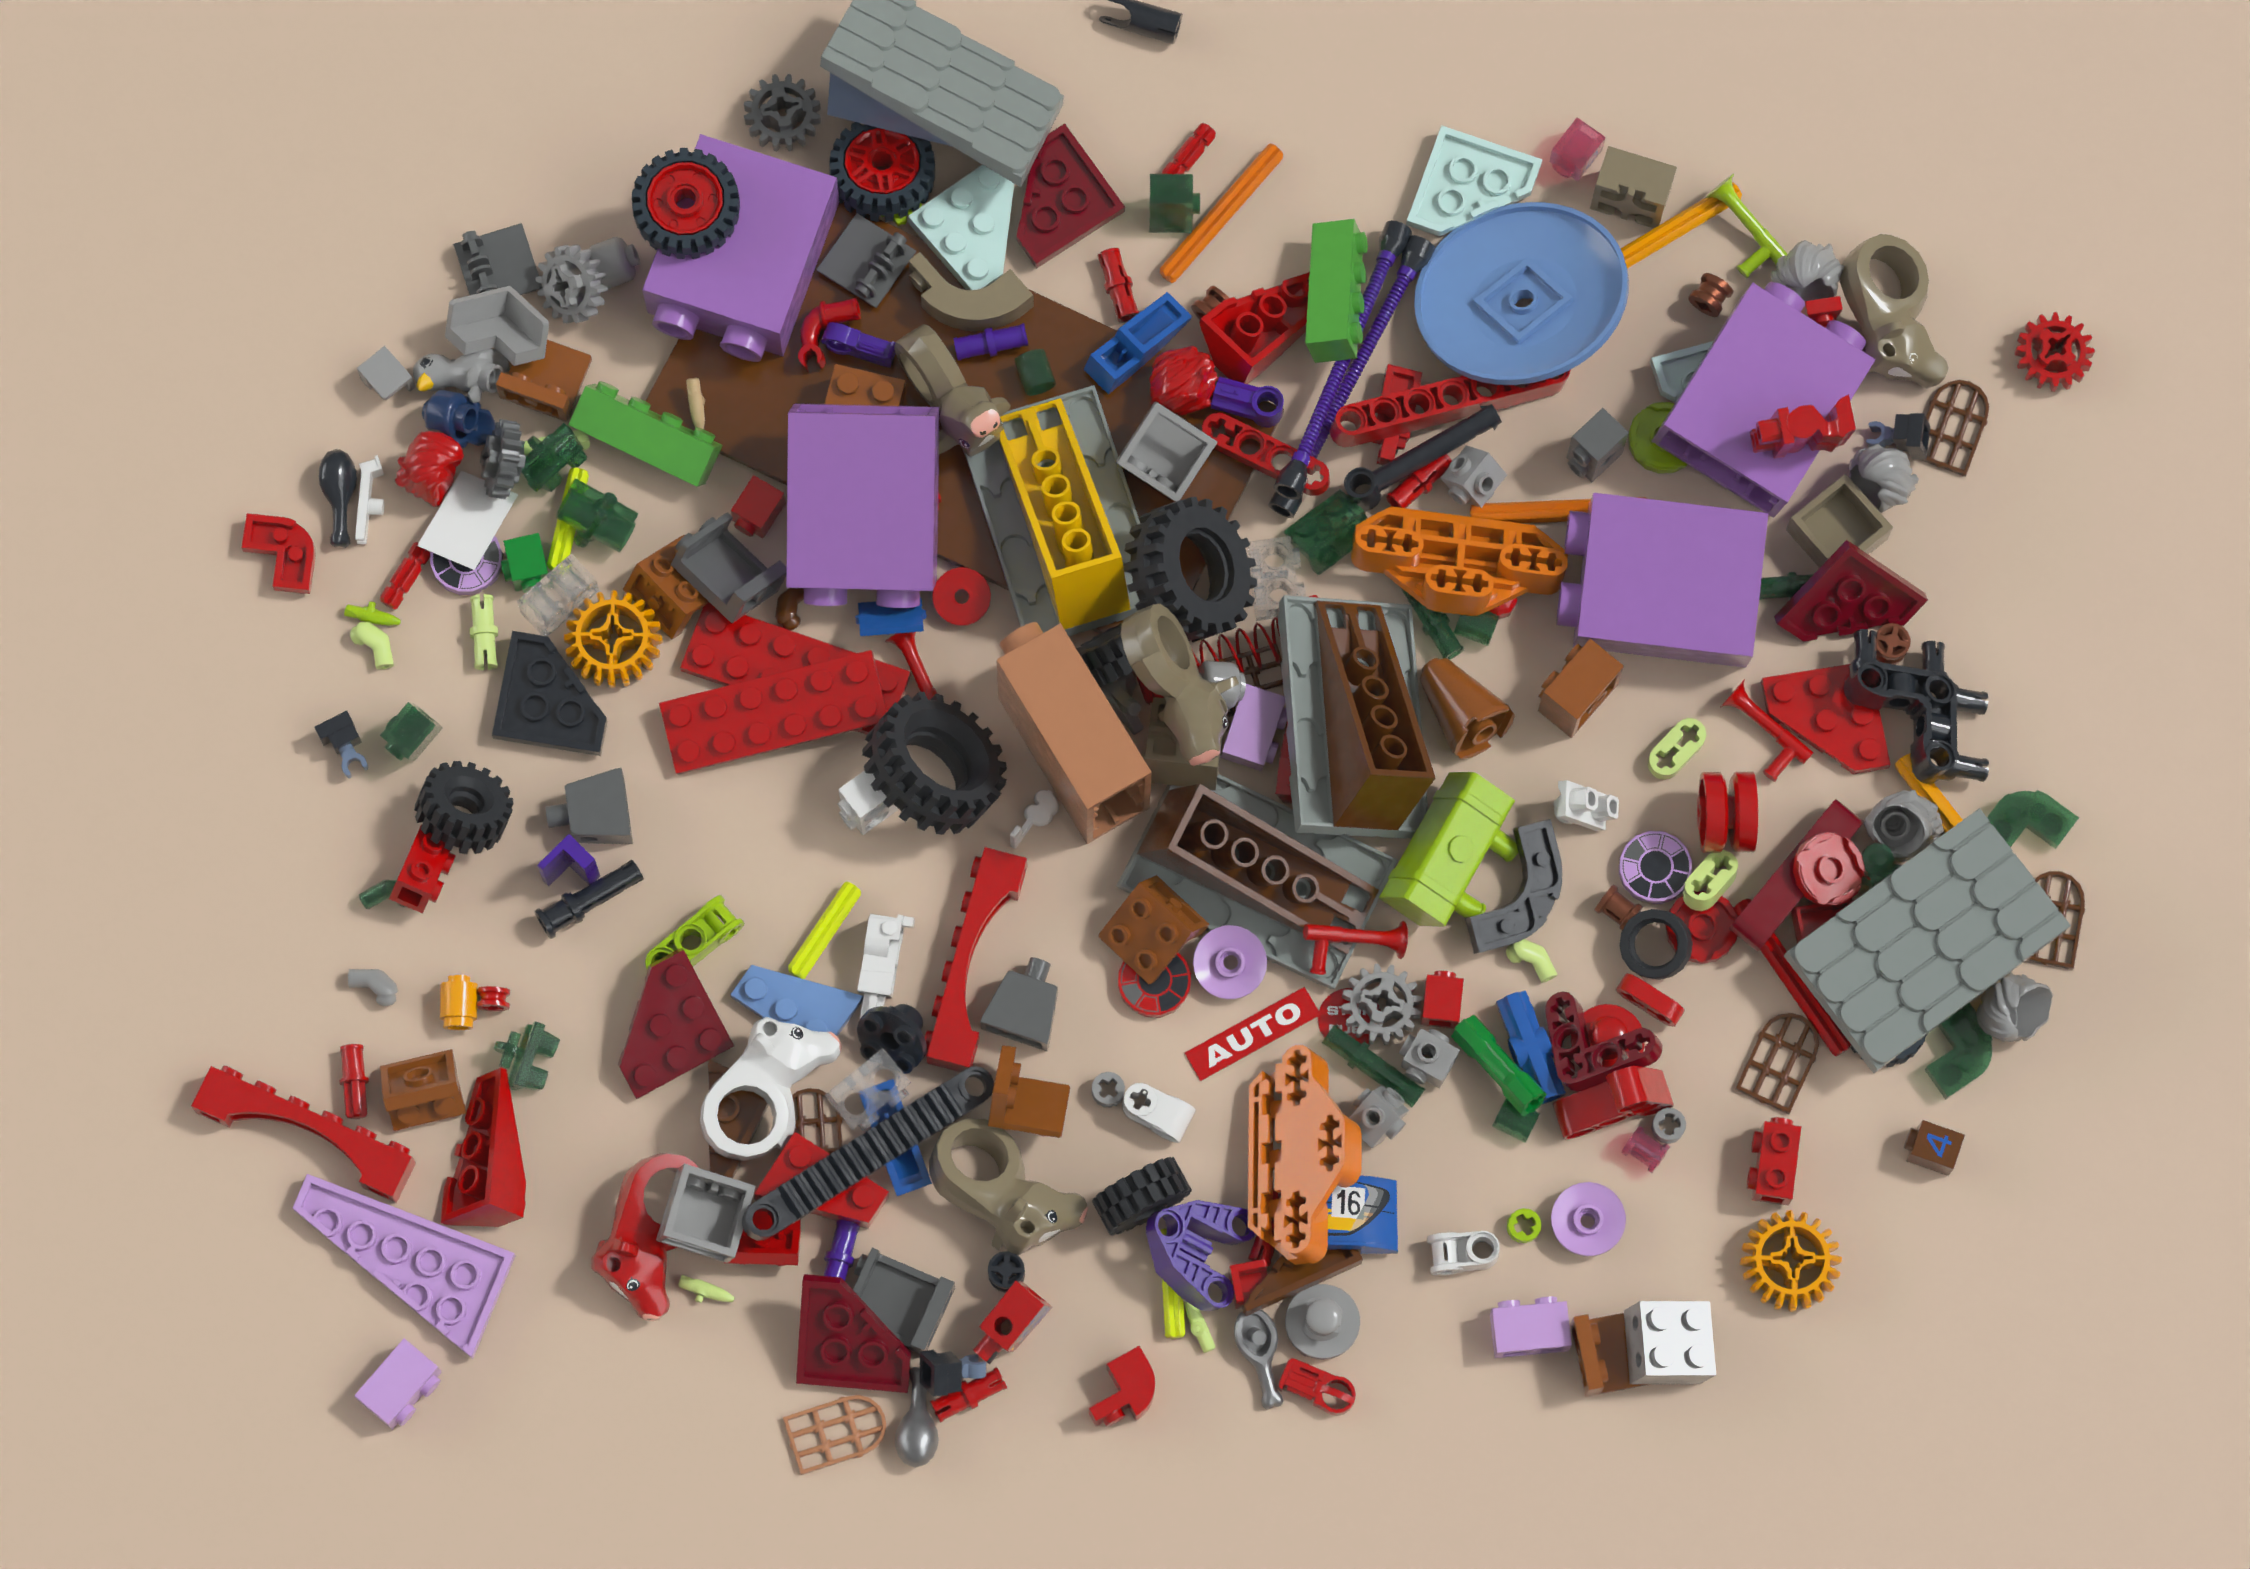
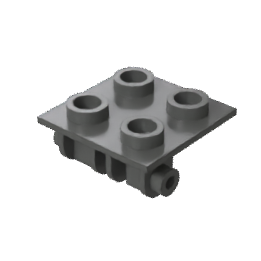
M857 213L819 265L817 271L874 308H877L905 269L909 260L914 256L916 250L905 244L907 239L900 233L895 232L892 236Z
M522 223L481 236H477L476 231H468L462 235L463 240L461 242L453 244L469 295L511 286L520 295L543 289L542 283L536 281V277L539 274Z

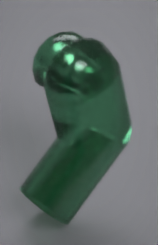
M382 880L360 893L359 898L364 907L371 909L388 899L397 880Z

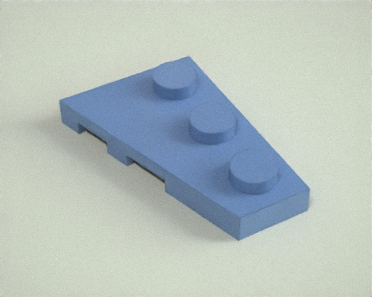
M755 965L750 966L730 994L731 998L762 1019L769 1017L779 1022L796 1024L812 1031L832 1032L837 1037L863 1001V995Z

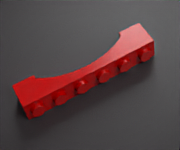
M984 847L982 857L975 856L970 873V877L975 878L972 892L965 891L960 912L966 913L963 926L956 925L951 941V947H955L956 952L953 961L946 960L941 981L947 983L943 996H936L931 1016L937 1018L934 1031L927 1030L925 1034L927 1064L957 1072H962L973 1066L980 1036L979 1032L972 1031L966 1009V985L970 963L981 935L995 914L1010 899L1018 901L1028 867L1026 857Z
M223 1065L222 1069L219 1070L210 1066L191 1105L197 1114L230 1128L233 1121L260 1119L282 1122L307 1130L334 1145L353 1162L362 1174L359 1183L364 1189L397 1203L416 1164L413 1157L409 1155L411 1151L409 1148L395 1141H390L389 1145L375 1140L377 1134L358 1125L355 1130H352L342 1125L344 1121L342 1118L324 1110L322 1115L308 1110L310 1107L309 1103L290 1095L288 1100L275 1095L277 1090L264 1082L257 1080L255 1085L243 1081L241 1080L243 1074L233 1068Z

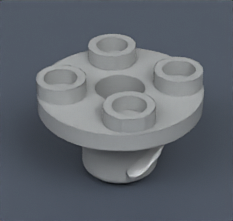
M1317 1284L1299 1292L1292 1299L1286 1312L1285 1327L1289 1340L1303 1356L1321 1360L1332 1359L1345 1353L1354 1344L1359 1333L1360 1315L1356 1303L1345 1291L1333 1285Z

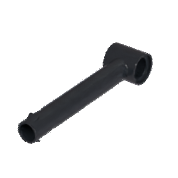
M1492 404L1480 406L1481 410L1472 414L1467 419H1463L1374 471L1363 467L1351 470L1344 480V487L1351 504L1356 509L1362 511L1375 508L1381 500L1382 490L1469 442L1476 436L1492 428L1495 431L1502 421ZM1360 485H1371V488L1366 493H1355L1356 488Z

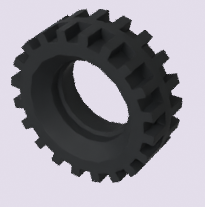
M1197 497L1179 500L1153 509L1151 512L1140 516L1138 519L1141 524L1132 526L1129 531L1135 539L1125 543L1124 549L1125 552L1131 555L1130 562L1124 563V572H1129L1132 576L1133 583L1128 584L1127 587L1129 593L1136 591L1139 602L1135 605L1136 609L1141 610L1153 604L1163 605L1178 619L1188 641L1192 640V642L1236 628V623L1245 620L1248 616L1243 608L1253 606L1255 598L1249 594V590L1257 587V579L1250 575V568L1256 566L1255 558H1248L1245 548L1250 546L1248 538L1241 539L1238 535L1237 530L1240 528V524L1237 520L1229 522L1226 519L1227 510L1224 507L1212 509V500L1206 498L1198 501ZM1184 537L1191 539L1199 548L1207 565L1210 582L1207 600L1198 597L1190 589L1181 572L1179 555Z
M918 692L913 698L907 694L898 703L895 702L867 734L865 740L868 743L862 749V756L870 759L864 765L865 773L874 775L875 780L870 784L873 790H882L887 797L883 803L888 808L895 805L901 811L899 818L905 822L911 817L917 821V828L923 831L929 826H934L936 834L944 835L949 828L953 834L960 833L965 827L969 829L1002 794L1000 791L1004 788L1007 779L1001 776L1007 770V764L998 760V756L1003 752L1000 744L993 745L989 737L993 734L989 727L982 729L975 722L979 717L974 712L968 716L960 710L961 703L954 700L951 705L944 703L943 695L935 694L930 700L927 699L925 692ZM907 745H917L928 749L941 758L952 773L955 781V790L939 785L924 774L911 758Z

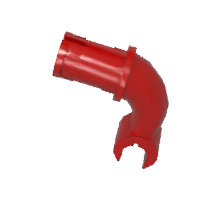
M857 298L826 304L825 301H820V305L812 309L805 317L800 330L802 348L798 352V359L807 372H809L807 361L814 354L817 356V362L821 369L826 364L825 355L818 347V337L828 323L861 320Z

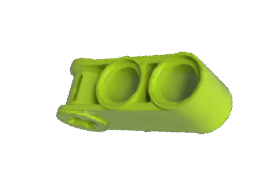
M718 895L708 901L693 917L649 951L645 959L646 969L648 970L650 964L680 948L684 949L694 967L718 946L735 936L745 923L741 918H735L724 905L725 899L722 895ZM695 935L701 938L700 946L694 950H687L682 947L683 940L688 936Z

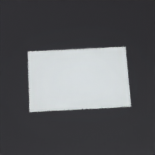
M461 470L417 546L475 570L518 494L510 491V496L506 497V499L488 497L486 495L487 487H484L485 480Z

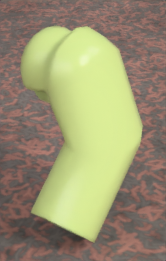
M359 622L357 626L351 629L350 638L353 643L365 644L373 649L376 669L384 670L394 666L389 636L370 622Z
M1523 939L1507 947L1506 955L1512 963H1520L1522 960L1531 963L1541 983L1547 982L1558 975L1546 950L1541 945Z

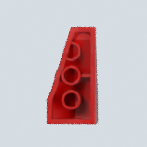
M1310 272L1286 279L1281 285L1266 290L1263 287L1253 290L1251 295L1239 299L1232 297L1223 300L1200 319L1199 324L1213 362L1228 379L1249 384L1306 332Z
M500 1067L476 1079L465 1116V1122L469 1125L463 1143L457 1144L454 1156L459 1157L454 1177H447L444 1186L441 1223L444 1225L501 1227L524 1217L526 1179L508 1074L506 1069Z

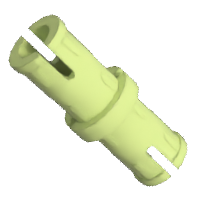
M480 594L470 597L473 627L469 631L470 638L474 639V668L484 670V655H486L488 670H492L498 667L495 647L498 627L494 625V597L490 594H483L484 609H481Z

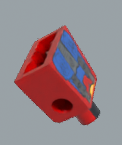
M1016 1280L980 1324L979 1328L986 1335L973 1351L988 1364L992 1363L1003 1348L1008 1352H1014L1052 1309V1306L1028 1285ZM1006 1319H1009L1012 1323V1330L1008 1335H1004L1001 1331V1324Z

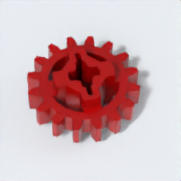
M2054 312L2051 320L2047 321L2046 317L2041 314L2037 319V326L2029 321L2024 328L2026 333L2020 332L2017 342L2021 345L2016 347L2014 355L2023 358L2019 360L2017 368H2027L2028 373L2025 380H2031L2033 377L2037 378V388L2041 389L2044 383H2050L2051 392H2055L2058 384L2062 383L2063 387L2068 390L2073 384L2072 378L2080 383L2085 376L2083 371H2089L2092 362L2088 359L2093 357L2095 349L2086 347L2091 342L2092 336H2082L2081 331L2084 324L2080 323L2075 327L2072 326V316L2070 315L2066 317L2065 321H2059L2058 313ZM2032 343L2034 344L2033 348L2037 351V359L2035 360L2031 351ZM2073 344H2075L2077 349V361L2075 360L2076 356L2072 353ZM2061 346H2063L2060 353L2057 352L2054 355L2051 354L2048 358H2046L2048 351L2052 352L2055 349L2058 350Z

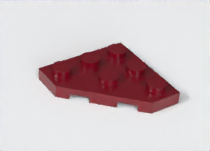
M1065 123L1048 134L1030 169L1016 235V241L1036 269L1125 212L1124 204Z
M1846 540L1779 610L1774 618L1777 625L1805 642L1817 640V635L1838 632L1839 636L1854 634L1855 631L1860 629H1868V627L1889 623L1904 626L1928 599L1922 590Z
M683 948L649 965L641 997L637 1002L629 1027V1035L618 1062V1066L636 1099L734 1047Z
M804 1274L802 1280L796 1384L908 1393L911 1352L841 1277Z

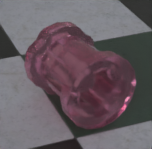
M1639 1126L1621 1153L1625 1156L1632 1155L1648 1166L1647 1171L1653 1174L1671 1146L1668 1144L1661 1145L1646 1135L1644 1128Z

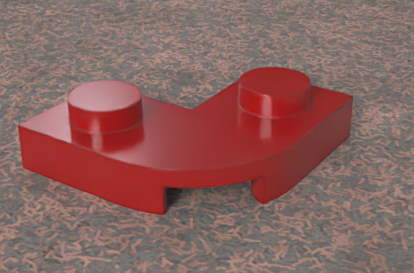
M247 513L241 547L243 552L277 555L272 585L274 590L310 594L316 553L313 540L308 532L290 518Z

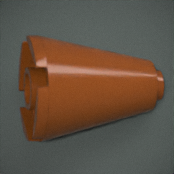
M1434 658L1422 668V675L1420 677L1422 687L1451 751L1460 759L1471 758L1486 751L1491 747L1488 741L1497 734L1502 738L1507 733L1515 717L1510 706L1448 658Z

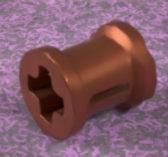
M1613 884L1597 904L1594 911L1598 914L1603 912L1620 925V930H1623L1628 920L1638 914L1643 906L1639 903L1636 905L1620 894L1618 887Z

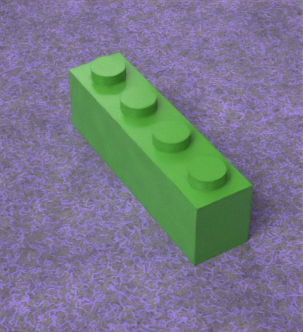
M1355 219L1313 223L1305 344L1315 363L1356 359L1357 345L1363 341L1359 314L1364 313V298L1360 291L1361 284L1366 282V270L1362 262V256L1367 253L1368 243L1365 232H1360Z
M599 381L598 385L590 384L585 386L569 426L696 487L706 484L723 446L714 441V434L695 427L694 431L682 426L683 420L673 414L663 412L661 416L649 410L651 405L648 402L633 396L628 400L617 394L618 388L606 382Z

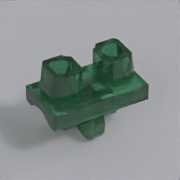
M563 423L543 441H540L533 435L527 440L533 450L526 455L525 466L521 473L534 491L537 492L543 488L552 492L561 484L562 477L559 471L567 464L572 468H578L587 460V455L572 429Z
M1872 843L1862 851V860L1867 872H1864L1860 884L1869 886V889H1871L1902 866L1893 863V853L1886 845Z
M536 1021L533 1022V1025L527 1024L519 1047L517 1045L521 1034L514 1031L510 1032L507 1043L496 1041L494 1050L503 1054L499 1067L509 1069L513 1058H515L508 1077L510 1089L516 1091L525 1088L539 1091L544 1088L548 1071L533 1066L534 1057L536 1054L547 1058H553L560 1042L559 1038L544 1031V1024Z

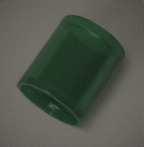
M1044 349L1031 350L1015 358L1014 362L1026 395L1042 394L1056 386V381Z
M1488 611L1478 616L1460 615L1454 634L1489 646L1499 615Z
M1506 1098L1492 1127L1526 1143L1540 1113L1534 1111L1526 1116H1522Z

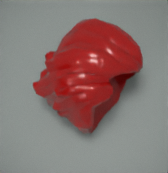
M1192 345L1168 350L1156 357L1152 365L1153 371L1149 378L1152 405L1154 402H1158L1174 414L1181 416L1210 406V397L1215 389V382L1218 377L1217 372L1214 371L1215 364L1210 360L1208 353L1198 352L1197 347Z
M420 432L409 445L406 456L399 457L397 460L401 468L397 471V478L394 479L395 483L398 486L404 487L407 493L413 494L416 498H422L433 507H439L445 494L453 484L456 467L460 465L464 457L460 444L452 437L441 432Z

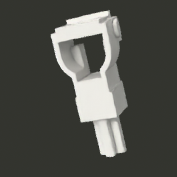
M870 914L857 990L859 993H864L860 1019L869 1009L884 1006L886 997H893L904 928H914L915 918L899 914L897 918Z

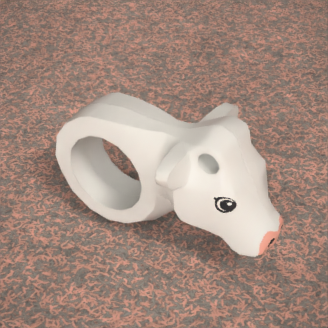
M769 1017L754 1022L745 1051L712 1085L704 1098L700 1116V1125L704 1139L716 1153L726 1158L741 1161L762 1157L775 1147L783 1150L793 1135L796 1124L794 1102L790 1088L816 1067L830 1064L838 1058L842 1049L839 1038L832 1032L812 1031L796 1024L779 1022ZM740 1090L752 1091L763 1097L770 1106L773 1116L772 1130L769 1135L762 1141L749 1145L736 1143L728 1138L721 1130L717 1118L721 1100L728 1094Z

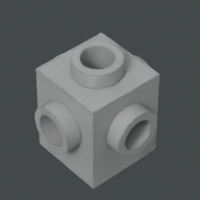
M1466 445L1460 454L1452 460L1441 479L1450 489L1448 491L1449 496L1457 503L1464 506L1469 503L1482 508L1493 496L1494 491L1507 474L1489 452Z
M1421 1028L1416 1037L1409 1035L1399 1052V1054L1404 1056L1401 1067L1406 1070L1405 1075L1419 1084H1425L1427 1081L1440 1089L1455 1063L1460 1049L1449 1044V1038L1435 1029H1430L1427 1032ZM1423 1055H1429L1432 1058L1428 1059L1423 1057Z
M1380 1086L1372 1092L1367 1088L1353 1103L1357 1109L1349 1118L1361 1128L1362 1140L1373 1148L1386 1137L1392 1140L1403 1129L1406 1123L1402 1118L1409 1110L1403 1105L1404 1099L1392 1088L1388 1087L1386 1089Z

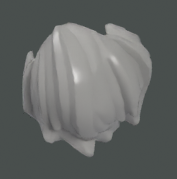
M1804 240L1798 242L1786 256L1784 255L1778 259L1776 271H1772L1771 279L1772 282L1780 283L1796 292L1804 302L1835 297L1838 290L1837 282L1840 280L1844 265H1841L1838 259L1835 258L1831 244L1825 247L1821 244L1816 246Z
M1878 444L1867 449L1858 450L1854 458L1850 460L1848 468L1850 472L1849 478L1880 513L1893 506L1908 503L1907 498L1916 489L1915 485L1919 480L1916 474L1911 475L1912 468H1910V462L1906 453L1895 448H1883Z
M1903 790L1884 797L1873 807L1864 822L1868 836L1881 847L1886 857L1897 862L1909 861L1937 840L1938 836L1943 832L1942 819L1940 818V813L1937 812L1938 806L1925 797L1918 796L1915 790Z
M2011 971L1988 988L1985 994L1981 996V1003L1976 1011L1978 1024L1985 1033L2003 1042H2014L2021 1039L2027 1041L2048 1021L2053 994L2047 985L2036 983L2024 974L2022 976L2013 975Z

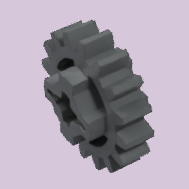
M774 74L771 84H767L766 81L761 79L759 81L761 90L750 89L749 95L752 101L744 102V109L748 112V114L744 115L745 125H752L749 128L750 136L753 138L760 135L759 142L762 147L767 145L768 142H772L775 152L779 150L780 144H785L788 151H792V143L796 141L801 146H805L804 135L807 134L814 137L816 131L812 124L817 125L821 123L820 114L816 113L821 110L819 100H813L816 97L814 88L805 91V80L800 79L794 84L792 83L791 74H787L785 81H779L778 76ZM770 96H772V97L769 99V101L767 102V104H763V102H764L767 98H769ZM785 109L787 115L780 116L778 110ZM803 121L800 126L794 129L798 122ZM768 128H772V129L776 130L777 132L771 131V130H769Z
M500 419L499 422H496L495 430L492 431V435L487 436L486 444L481 451V477L486 478L484 487H487L486 495L488 497L506 499V497L510 496V490L513 489L514 483H519L521 471L525 466L526 455H524L525 441L520 440L522 433L519 431L520 424L516 421Z

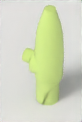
M681 1275L678 1283L680 1288L694 1292L697 1295L695 1301L702 1303L703 1298L722 1302H733L735 1299L726 1290L700 1279Z
M1184 1300L1186 1314L1191 1325V1333L1198 1339L1204 1353L1214 1350L1216 1346L1200 1310Z

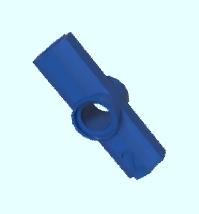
M1515 992L1496 1001V1006L1509 1037L1507 1042L1513 1061L1522 1071L1528 1073L1545 1091L1547 1095L1544 1098L1543 1104L1564 1096L1566 1092L1557 1075L1552 1059L1554 1054L1550 1039L1544 1027H1540L1527 992Z

